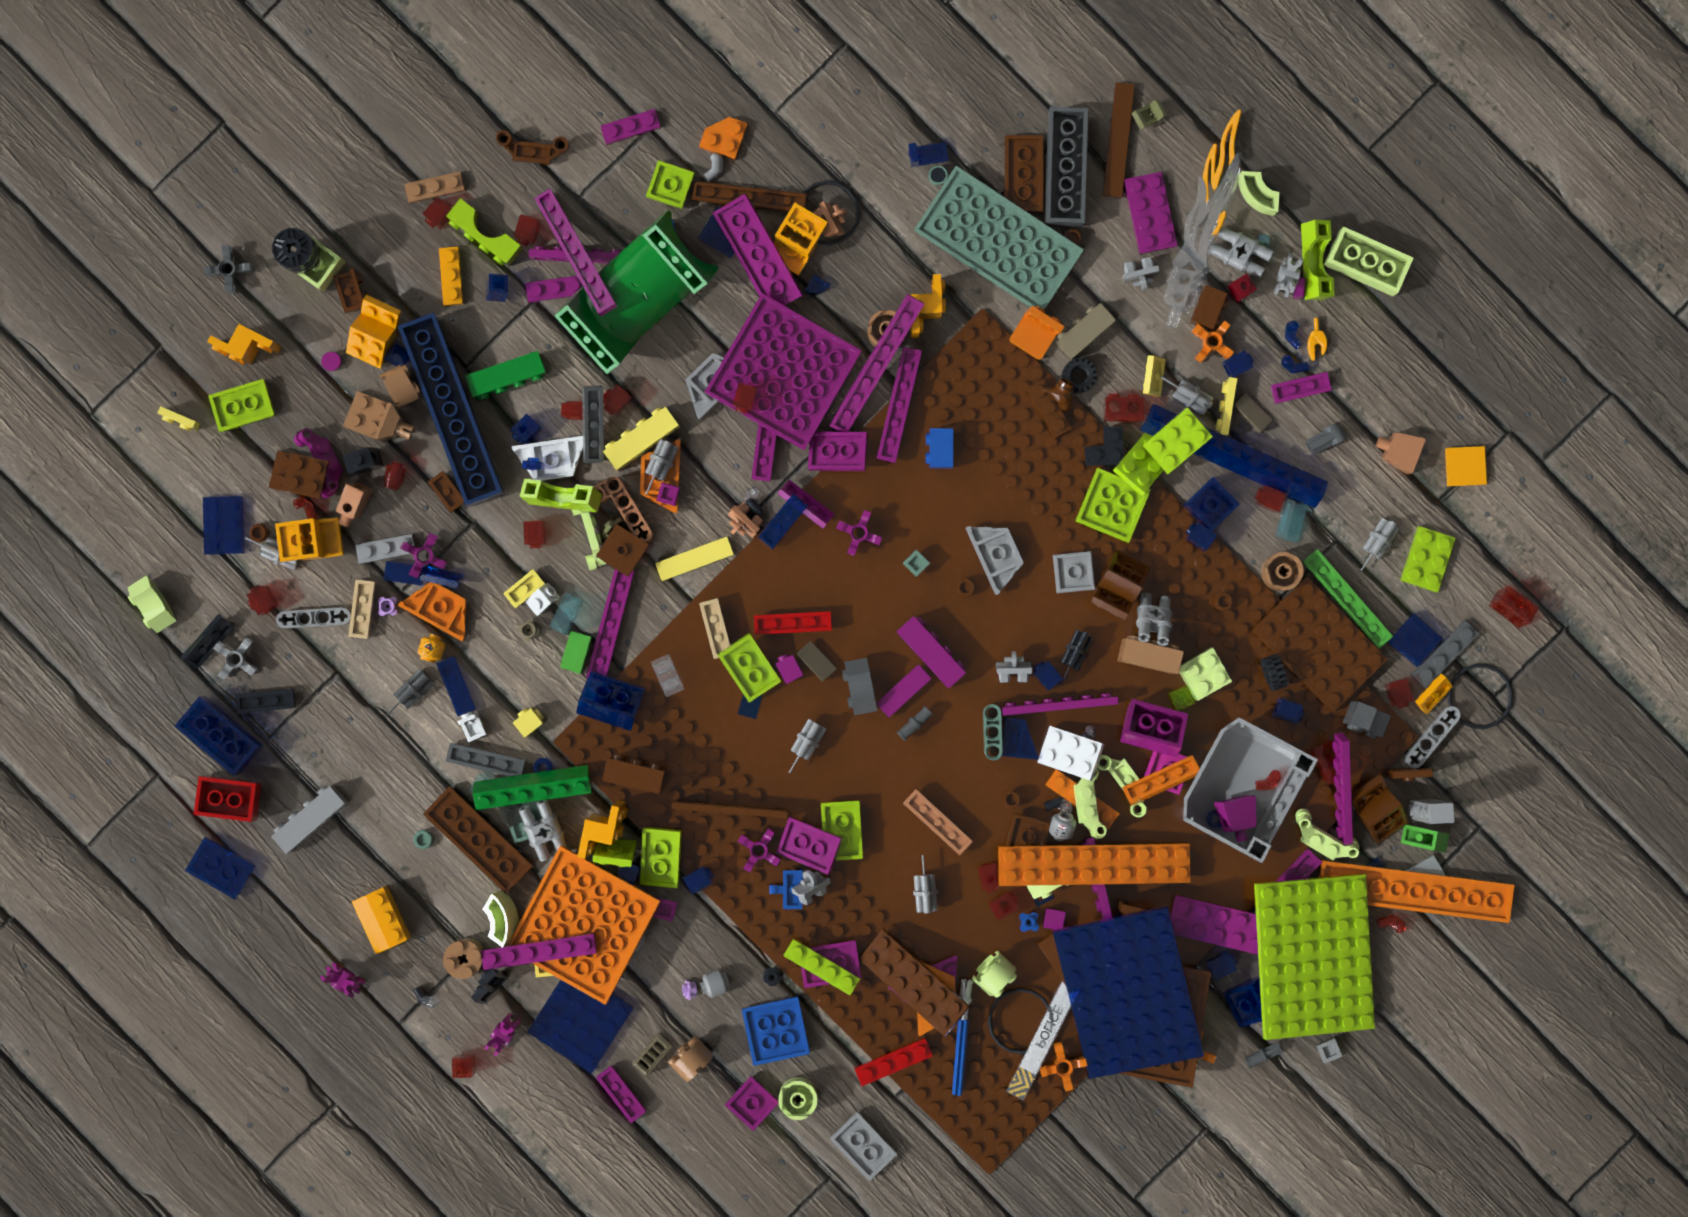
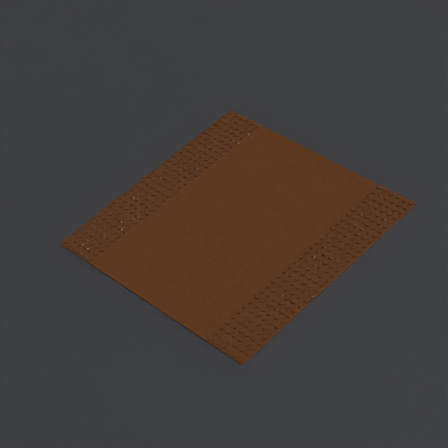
M981 309L916 374L896 462L892 463L877 459L890 404L889 401L860 431L867 432L866 471H820L803 488L806 493L835 514L828 524L821 528L788 503L554 740V744L576 766L588 765L591 781L613 803H616L618 800L626 801L625 807L628 808L627 817L642 832L644 827L682 830L680 869L872 1060L925 1037L933 1056L888 1076L987 1174H991L1121 1042L1124 1017L1118 1018L1117 1015L1101 1013L1103 1000L1117 1004L1122 1002L1127 1005L1129 990L1120 991L1114 985L1113 976H1115L1114 968L1110 967L1108 957H1111L1110 949H1106L1104 938H1107L1105 930L1102 931L1100 919H1102L1101 911H1097L1095 900H1098L1096 892L1093 893L1091 884L1062 885L1053 890L1052 895L1044 899L1041 896L1034 899L1027 886H999L998 846H1005L1013 813L1051 822L1052 817L1061 811L1071 813L1076 820V828L1072 838L1057 841L1049 832L1046 846L1082 845L1085 843L1084 838L1092 837L1090 830L1083 823L1078 824L1076 806L1063 798L1059 808L1046 811L1044 807V802L1056 797H1062L1045 785L1055 771V768L1038 763L1049 726L1076 735L1083 734L1090 740L1104 744L1101 755H1107L1111 759L1119 761L1125 759L1139 779L1144 777L1153 751L1120 742L1127 707L1132 699L1188 714L1182 748L1178 754L1186 757L1193 755L1199 768H1201L1221 729L1237 718L1251 723L1318 759L1309 777L1304 780L1270 844L1271 848L1263 863L1254 860L1183 820L1184 797L1195 777L1184 782L1180 795L1165 790L1144 800V805L1146 806L1145 815L1135 817L1130 812L1131 805L1124 791L1108 770L1098 769L1099 774L1094 781L1095 796L1120 814L1111 827L1107 829L1106 835L1103 838H1094L1095 845L1190 844V883L1105 884L1128 987L1130 986L1134 957L1193 968L1215 946V944L1167 933L1175 895L1248 912L1255 905L1254 884L1275 882L1306 849L1311 848L1301 842L1303 835L1296 821V812L1299 809L1309 810L1312 817L1311 823L1325 832L1337 821L1335 811L1337 810L1335 793H1337V788L1334 783L1336 770L1333 765V760L1335 759V752L1333 750L1334 734L1342 732L1349 740L1351 793L1355 789L1361 788L1371 778H1375L1379 774L1382 775L1411 746L1418 736L1365 683L1331 713L1281 661L1286 672L1288 686L1271 691L1262 671L1261 659L1274 653L1251 629L1281 600L1159 480L1156 479L1148 488L1151 491L1129 543L1075 522L1096 469L1100 468L1117 475L1113 471L1117 465L1085 466L1084 447L1103 446L1104 426L1072 396L1070 402L1072 408H1069L1067 411L1061 410L1072 429L1054 439L1026 388L1042 379L1051 388L1056 386L1057 380L1031 355L1012 344L1009 340L1011 335L989 313ZM930 428L953 429L952 469H929V464H926V452H929V445H926V433H929ZM1123 446L1125 457L1129 451ZM866 510L871 512L866 525L868 532L882 537L880 545L864 540L859 543L855 556L849 555L847 552L852 542L851 534L838 530L836 527L839 521L851 526L859 524L862 514ZM968 526L1008 528L1023 560V565L997 595H995L965 529ZM857 528L853 534L856 538H862L865 532L862 528ZM1116 549L1150 567L1143 588L1133 602L1129 615L1125 620L1116 617L1113 613L1099 608L1091 602L1098 582L1109 566ZM915 550L930 563L917 577L903 565V562ZM1091 551L1095 590L1056 593L1053 555ZM962 578H969L975 584V591L969 597H961L956 592V584ZM1145 592L1152 595L1151 605L1159 606V600L1162 596H1167L1171 599L1170 609L1173 612L1171 623L1173 626L1169 633L1168 644L1179 646V650L1184 651L1181 664L1203 651L1213 648L1232 682L1197 701L1194 700L1180 673L1170 674L1118 662L1122 639L1130 635L1138 637L1139 628L1136 626V621L1138 619L1137 608L1140 605L1141 594ZM1226 592L1232 596L1233 605L1229 610L1219 611L1215 608L1213 601L1218 593ZM718 598L730 645L750 633L781 682L751 702H748L720 658H713L699 603ZM831 611L832 631L755 635L754 615ZM913 616L916 619L920 617L926 623L924 628L929 633L933 631L939 638L937 642L942 647L946 645L952 652L950 656L955 661L959 659L966 667L964 669L966 673L949 689L897 633ZM1075 630L1085 631L1095 638L1088 652L1089 656L1087 659L1085 658L1079 671L1070 667L1061 685L1060 683L1069 667L1060 663L1066 651L1065 646L1070 643ZM1150 631L1149 640L1157 641L1158 633ZM809 641L837 668L823 682L797 655ZM1012 651H1016V657H1024V662H1031L1032 674H1029L1028 682H1018L1017 674H1010V682H1000L996 671V662H1004V657H1011ZM787 653L789 656H794L803 673V676L788 684L785 683L776 666V663L779 662L777 658ZM867 658L876 703L917 665L931 679L890 717L877 704V711L854 715L853 708H849L847 697L851 695L848 681L844 682L842 670H846L844 662ZM1112 693L1113 697H1118V704L1001 715L1002 756L998 760H990L984 754L983 709L989 704L997 705L1001 710V707H1005V703L1016 702L1017 706H1022L1025 701L1036 700V704H1042L1045 699H1055V702H1063L1062 698L1074 697V700H1082V696L1093 695L1094 699L1101 698V694ZM1351 701L1364 703L1391 716L1383 737L1373 739L1365 736V731L1361 733L1347 729L1348 725L1344 724L1343 720ZM925 706L933 716L920 726L921 729L919 731L916 730L904 741L896 732L909 722L908 719L910 717L913 718ZM994 707L989 708L987 716L989 718L996 717L997 710ZM810 719L826 728L824 735L818 743L819 747L814 750L809 761L799 757L793 770L789 773L798 757L796 753L791 751V748L798 738L797 734L802 731L807 720ZM990 727L987 731L988 736L991 738L995 737L998 734L997 728ZM991 746L988 749V754L991 757H995L998 754V748ZM617 754L625 756L627 761H632V759L645 761L644 765L650 766L652 763L664 765L663 769H666L667 773L662 793L656 794L602 781L607 758ZM1101 759L1100 765H1105V759ZM1058 770L1077 784L1081 779L1079 776ZM915 789L973 841L961 855L956 853L903 804ZM1007 790H1015L1021 796V803L1015 809L1006 808L1002 803V795ZM676 800L783 809L788 811V818L792 816L822 829L821 803L859 800L863 859L835 860L831 873L827 875L776 853L788 818L672 809V802ZM1139 805L1135 806L1134 811L1139 812L1140 807ZM1098 827L1097 832L1099 834L1102 833V830ZM768 828L775 833L767 846L769 852L781 858L778 865L775 866L763 858L757 860L750 872L743 869L751 857L749 848L737 842L740 836L743 834L753 842L761 841ZM756 845L754 847L756 855L764 854L765 849L763 846ZM922 855H924L925 875L935 874L936 889H938L936 894L938 911H931V913H917L916 898L913 895V891H915L914 875H923ZM783 870H803V873L807 870L812 873L818 872L822 877L830 878L831 882L826 886V894L822 896L813 894L812 903L808 905L802 903V909H783V894L769 893V885H783ZM1123 900L1156 908L1161 913L1156 932L1170 935L1174 940L1173 948L1167 947V950L1156 948L1152 943H1148V945L1136 943V940L1131 935L1134 918L1123 916L1117 907L1118 901ZM1046 908L1066 912L1062 931L1043 928ZM1021 913H1037L1039 929L1037 931L1027 930L1022 932L1020 930L1021 920L1019 915ZM885 929L918 960L930 966L956 955V994L958 996L961 979L969 981L972 980L973 975L977 977L979 972L976 970L989 955L994 957L996 956L995 952L999 951L1016 967L1015 973L1017 974L1016 979L1012 983L1005 985L1002 994L1007 990L1019 987L1032 989L1044 996L1049 1005H1051L1062 980L1038 943L1055 933L1072 961L1075 955L1078 954L1091 961V964L1084 976L1087 983L1078 988L1039 1067L1054 1064L1057 1056L1053 1044L1061 1042L1065 1057L1072 1060L1084 1056L1087 1066L1073 1069L1070 1074L1073 1090L1065 1091L1061 1076L1055 1073L1042 1077L1039 1067L1023 1099L1007 1091L1025 1054L1008 1052L998 1046L990 1035L988 1016L996 997L994 995L989 996L973 981L971 990L972 1003H969L970 1007L968 1010L969 1025L963 1094L961 1096L953 1095L952 1086L958 1022L945 1037L935 1028L918 1036L917 1012L894 991L890 990L888 985L860 960L859 965L862 979L858 981L851 995H848L831 984L804 988L801 966L783 955L793 938L807 947L855 940L859 959L880 931ZM1019 991L1008 994L998 1002L993 1010L992 1026L994 1034L1001 1043L1011 1049H1028L1048 1009L1042 1000L1032 993ZM1060 1063L1058 1069L1060 1071L1067 1070L1068 1063Z

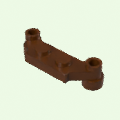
M501 130L496 135L497 143L504 147L512 155V160L516 162L551 165V161L567 153L569 149L567 139L562 136L555 138L551 145L514 141L506 130ZM560 145H565L564 148H559Z

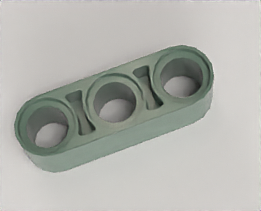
M989 704L983 709L984 754L990 760H998L1003 752L1001 710L994 704ZM991 707L997 710V715L994 718L987 716V710ZM990 727H996L998 730V734L993 738L989 737L987 733ZM991 746L998 748V754L995 757H991L988 754V749Z

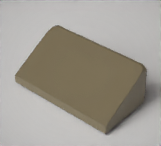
M1247 393L1233 405V408L1258 434L1272 421Z
M811 641L797 653L822 682L837 669Z

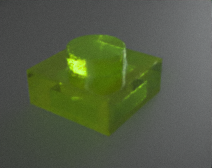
M1188 686L1169 693L1176 711L1195 704Z

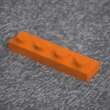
M1193 755L1134 781L1122 787L1130 805L1133 806L1196 777L1200 768Z
M1055 769L1045 785L1076 806L1073 785L1077 783ZM1096 797L1099 822L1109 829L1120 813Z

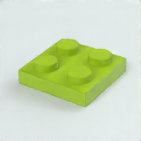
M658 160L646 198L683 210L695 173Z
M619 838L612 845L597 842L593 854V862L602 865L612 864L620 867H631L637 840Z

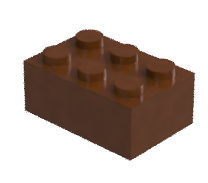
M617 754L607 758L602 781L656 794L662 793L667 770L663 769L664 765L652 763L650 766L644 765L645 761L632 759V761H627L625 756Z

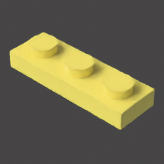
M1229 377L1222 385L1224 399L1219 404L1221 418L1217 419L1216 423L1218 436L1226 437L1229 434L1237 378Z

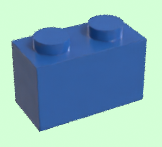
M930 428L929 433H926V445H929V452H926V464H929V469H952L953 429Z

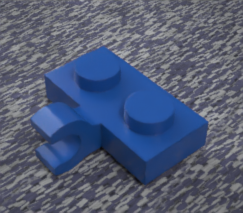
M783 870V885H769L770 894H783V909H802L799 897L792 893L791 888L801 883V880H803V870Z

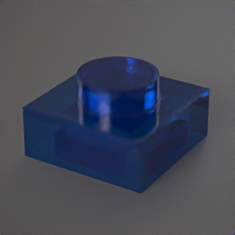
M528 457V461H522V468L524 470L544 471V463L540 462L539 458Z

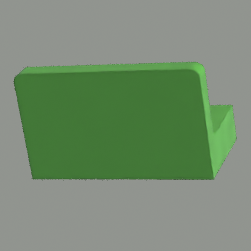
M571 631L560 667L582 674L593 637Z

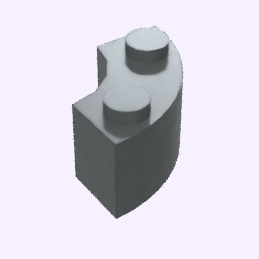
M867 658L844 662L846 670H842L844 682L848 681L851 695L847 697L849 708H853L854 715L877 711Z

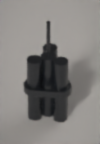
M1075 630L1070 643L1065 646L1066 651L1060 663L1069 667L1060 683L1061 685L1070 667L1079 671L1085 658L1087 659L1089 656L1088 652L1095 638L1085 631Z

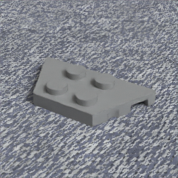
M714 353L685 379L699 420L719 402L704 393L724 357Z
M968 526L965 529L995 595H997L1023 565V560L1008 528Z

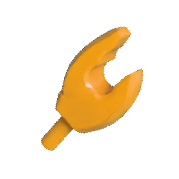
M1314 318V331L1310 333L1307 343L1308 353L1312 361L1315 360L1316 344L1320 345L1322 355L1327 350L1326 335L1323 331H1319V318Z

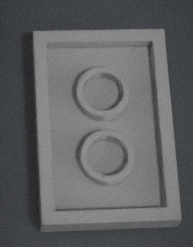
M858 1111L829 1138L869 1181L897 1155V1152Z

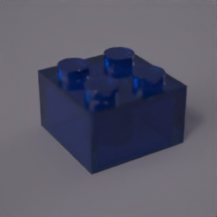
M1214 477L1209 478L1183 504L1188 512L1208 532L1213 531L1240 505Z

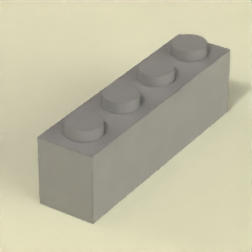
M326 785L317 792L319 796L314 800L310 798L303 804L304 809L300 812L295 811L288 817L290 821L285 825L283 823L273 830L275 834L271 838L285 854L291 853L349 803L334 785L329 787Z
M1437 799L1410 800L1411 805H1408V814L1411 816V819L1429 824L1454 823L1453 803Z

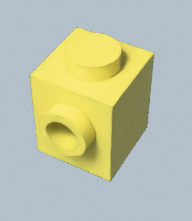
M527 707L517 714L519 718L513 722L524 738L528 737L545 723L542 720L544 716L538 709L530 708L528 710Z

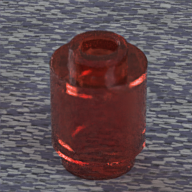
M582 401L562 402L561 417L566 418V420H583Z
M392 461L391 464H387L383 478V487L399 491L406 471L405 468H402V463Z

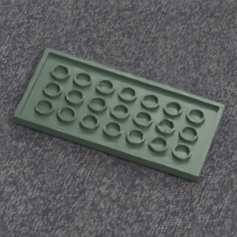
M955 166L914 229L916 233L1028 307L1039 306L1044 310L1084 251L958 166Z

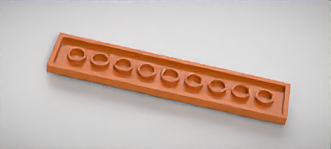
M1190 844L998 846L999 886L1190 883Z
M1321 860L1319 878L1365 874L1367 901L1370 906L1510 923L1514 892L1513 884Z

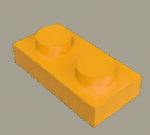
M1440 674L1420 694L1415 702L1425 714H1428L1453 686L1444 675Z

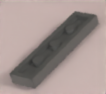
M582 386L583 462H604L603 386Z
M1466 620L1462 621L1410 675L1423 688H1426L1479 633Z
M450 743L446 762L505 776L523 775L526 762L524 759Z

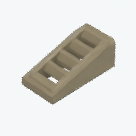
M658 1033L632 1062V1065L646 1077L672 1048V1045ZM656 1041H658L662 1046H664L665 1049L662 1050L661 1048H659L655 1044ZM653 1047L660 1055H655L650 1048ZM646 1053L655 1060L653 1063L644 1056ZM642 1059L649 1067H644L639 1061Z

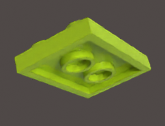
M265 379L208 395L220 433L276 416Z
M1186 407L1147 440L1143 446L1164 471L1169 474L1213 436L1190 409Z
M1148 431L1142 435L1113 470L1141 496L1164 471L1143 446L1153 436Z
M1417 526L1400 581L1438 593L1456 538Z
M750 633L717 654L748 702H751L781 682Z
M859 800L821 803L822 829L843 838L835 860L863 859Z
M654 827L643 828L640 885L669 888L679 887L682 830Z

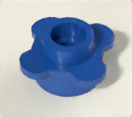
M1035 912L1031 914L1021 913L1019 915L1021 920L1020 930L1022 932L1027 930L1037 931L1039 929L1037 924L1038 914Z

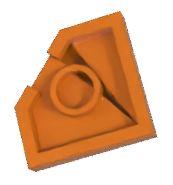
M728 117L705 128L699 148L736 160L748 123Z

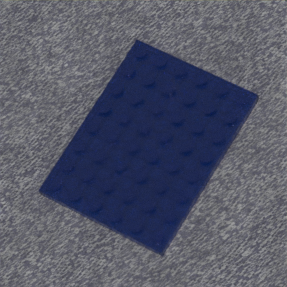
M1168 906L1053 930L1084 1059L1086 1058L1087 1062L1086 1067L1089 1079L1204 1056Z

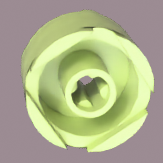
M999 951L995 952L996 956L994 957L989 955L977 968L976 971L979 972L977 977L975 975L972 977V980L989 996L994 995L996 998L1002 994L1005 985L1012 983L1017 977L1015 973L1016 967Z
M794 1077L782 1085L779 1093V1107L787 1117L793 1120H803L814 1112L818 1099L814 1084L806 1078ZM796 1095H800L802 1098L800 1102H796Z

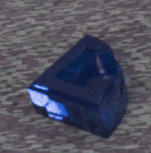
M814 274L804 292L820 294L826 291L830 284Z

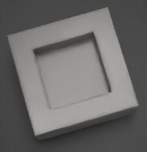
M1334 1037L1316 1044L1324 1064L1342 1057Z

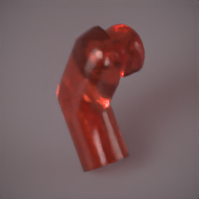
M298 497V499L293 500V505L296 509L302 507L305 510L307 519H317L313 504L304 497Z
M1272 770L1266 780L1255 781V789H1274L1281 780V773L1278 770Z
M1394 915L1376 919L1379 929L1391 926L1397 933L1405 931V922Z

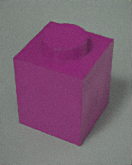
M787 653L777 658L779 662L776 663V666L786 684L803 676L793 655L789 656Z

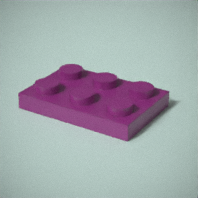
M815 432L809 442L808 470L866 471L867 432Z
M791 816L788 818L776 853L829 875L843 838Z
M855 940L809 947L862 979ZM801 967L804 988L830 984Z

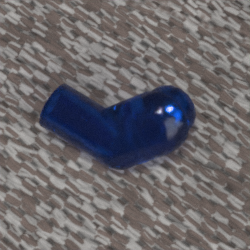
M1292 320L1285 326L1284 336L1294 349L1297 350L1303 343L1296 336L1299 323Z
M1290 355L1283 356L1281 360L1282 367L1292 374L1309 371L1308 362L1296 363Z

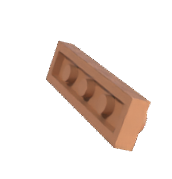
M917 789L903 802L907 808L959 855L973 842Z

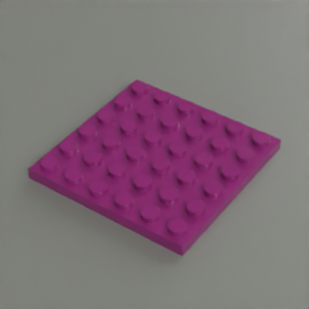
M762 293L704 393L804 451L862 351Z

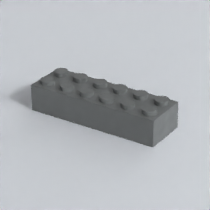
M1049 108L1044 222L1047 226L1083 227L1085 223L1088 108Z

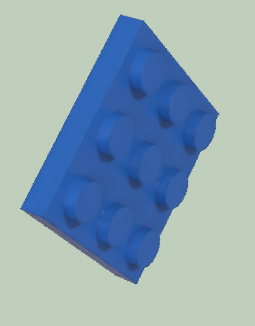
M798 996L741 1009L753 1066L810 1054Z

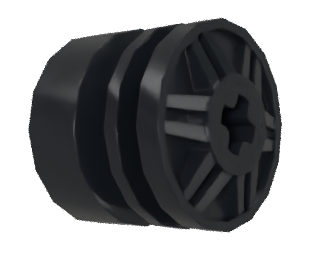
M298 228L282 230L275 236L272 243V253L275 260L285 269L295 274H304L311 271L320 259V250L317 243L307 233ZM295 247L297 250L294 252L291 248Z

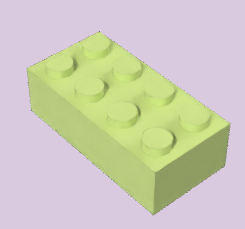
M1343 226L1336 235L1324 266L1394 296L1401 288L1413 257Z

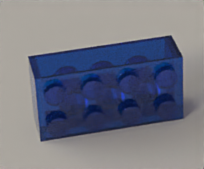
M199 696L174 726L233 776L239 775L264 746L206 696Z

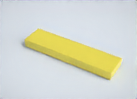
M724 537L655 564L661 580L665 581L734 554L728 537Z

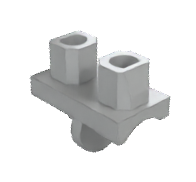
M1152 257L1141 260L1143 268L1141 270H1136L1134 261L1124 263L1123 282L1139 279L1133 281V286H1141L1142 291L1147 290V284L1153 283L1152 277H1145L1159 272L1158 265L1155 266Z
M1012 651L1011 657H1004V662H996V671L1000 682H1010V674H1017L1018 682H1028L1029 674H1032L1031 662H1024V657H1016V651Z
M807 870L803 873L801 883L791 889L792 893L799 897L801 903L808 905L812 903L813 894L817 896L826 894V886L831 882L830 878H824L818 872L812 873Z

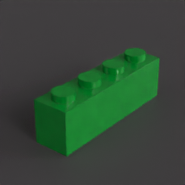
M535 351L465 375L472 397L475 400L482 401L490 398V394H503L510 387L520 388L526 385L525 382L543 380V376L547 375L540 352Z

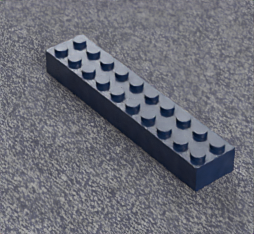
M433 312L399 325V331L465 505L472 507L505 494L438 316Z

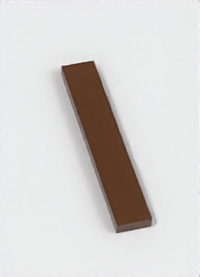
M1115 83L1102 195L1105 197L1122 198L1135 84Z
M694 181L692 201L727 205L740 196L747 194L754 208L789 212L794 203L806 209L808 195L805 193Z
M676 800L672 802V809L788 818V811L783 809Z

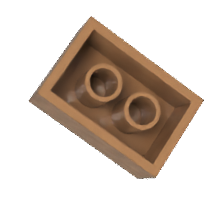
M1130 635L1122 639L1117 661L1170 674H1179L1184 651H1180L1179 646L1175 645L1160 646L1157 641L1153 640L1141 642L1138 640V637Z

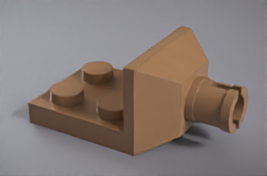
M359 391L356 392L343 424L345 428L381 442L396 438L397 435L411 440L413 435L405 430L414 433L416 428L414 425L403 421L401 413L395 405Z

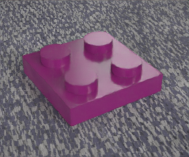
M750 1076L725 1103V1106L754 1131L776 1107L779 1100L754 1077Z

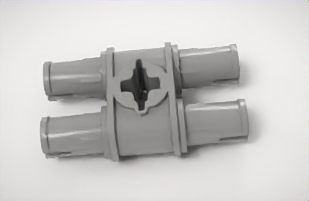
M1222 226L1217 237L1232 243V249L1227 250L1213 243L1208 253L1223 260L1225 265L1228 264L1240 270V272L1244 273L1246 271L1260 278L1265 268L1251 262L1250 255L1254 254L1269 261L1274 251L1258 244L1257 239L1253 240L1243 235L1242 232L1236 233ZM1245 246L1244 254L1237 258L1238 251Z
M1147 592L1142 593L1140 605L1137 608L1138 619L1136 626L1139 628L1138 640L1148 642L1150 631L1158 633L1157 643L1161 646L1168 645L1169 633L1173 626L1171 623L1173 612L1170 609L1171 599L1167 596H1162L1159 600V606L1151 605L1152 595Z
M548 800L537 801L536 804L542 815V818L537 820L534 819L529 805L518 809L524 823L523 830L526 831L530 840L529 844L535 848L541 862L550 858L545 842L549 840L553 841L556 851L559 846L568 849L563 838L564 830L561 829L557 820L558 816L552 812ZM540 828H544L547 832L543 833V830H540Z

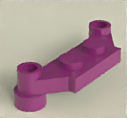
M304 428L296 433L294 442L299 447L308 446L313 458L330 462L322 497L331 498L338 488L339 476L343 473L342 467L328 439H323L314 434L309 428Z

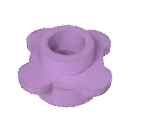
M395 597L389 599L379 598V615L391 614L394 616L397 614V599Z
M685 980V984L682 985V994L686 999L691 1000V998L696 997V983Z

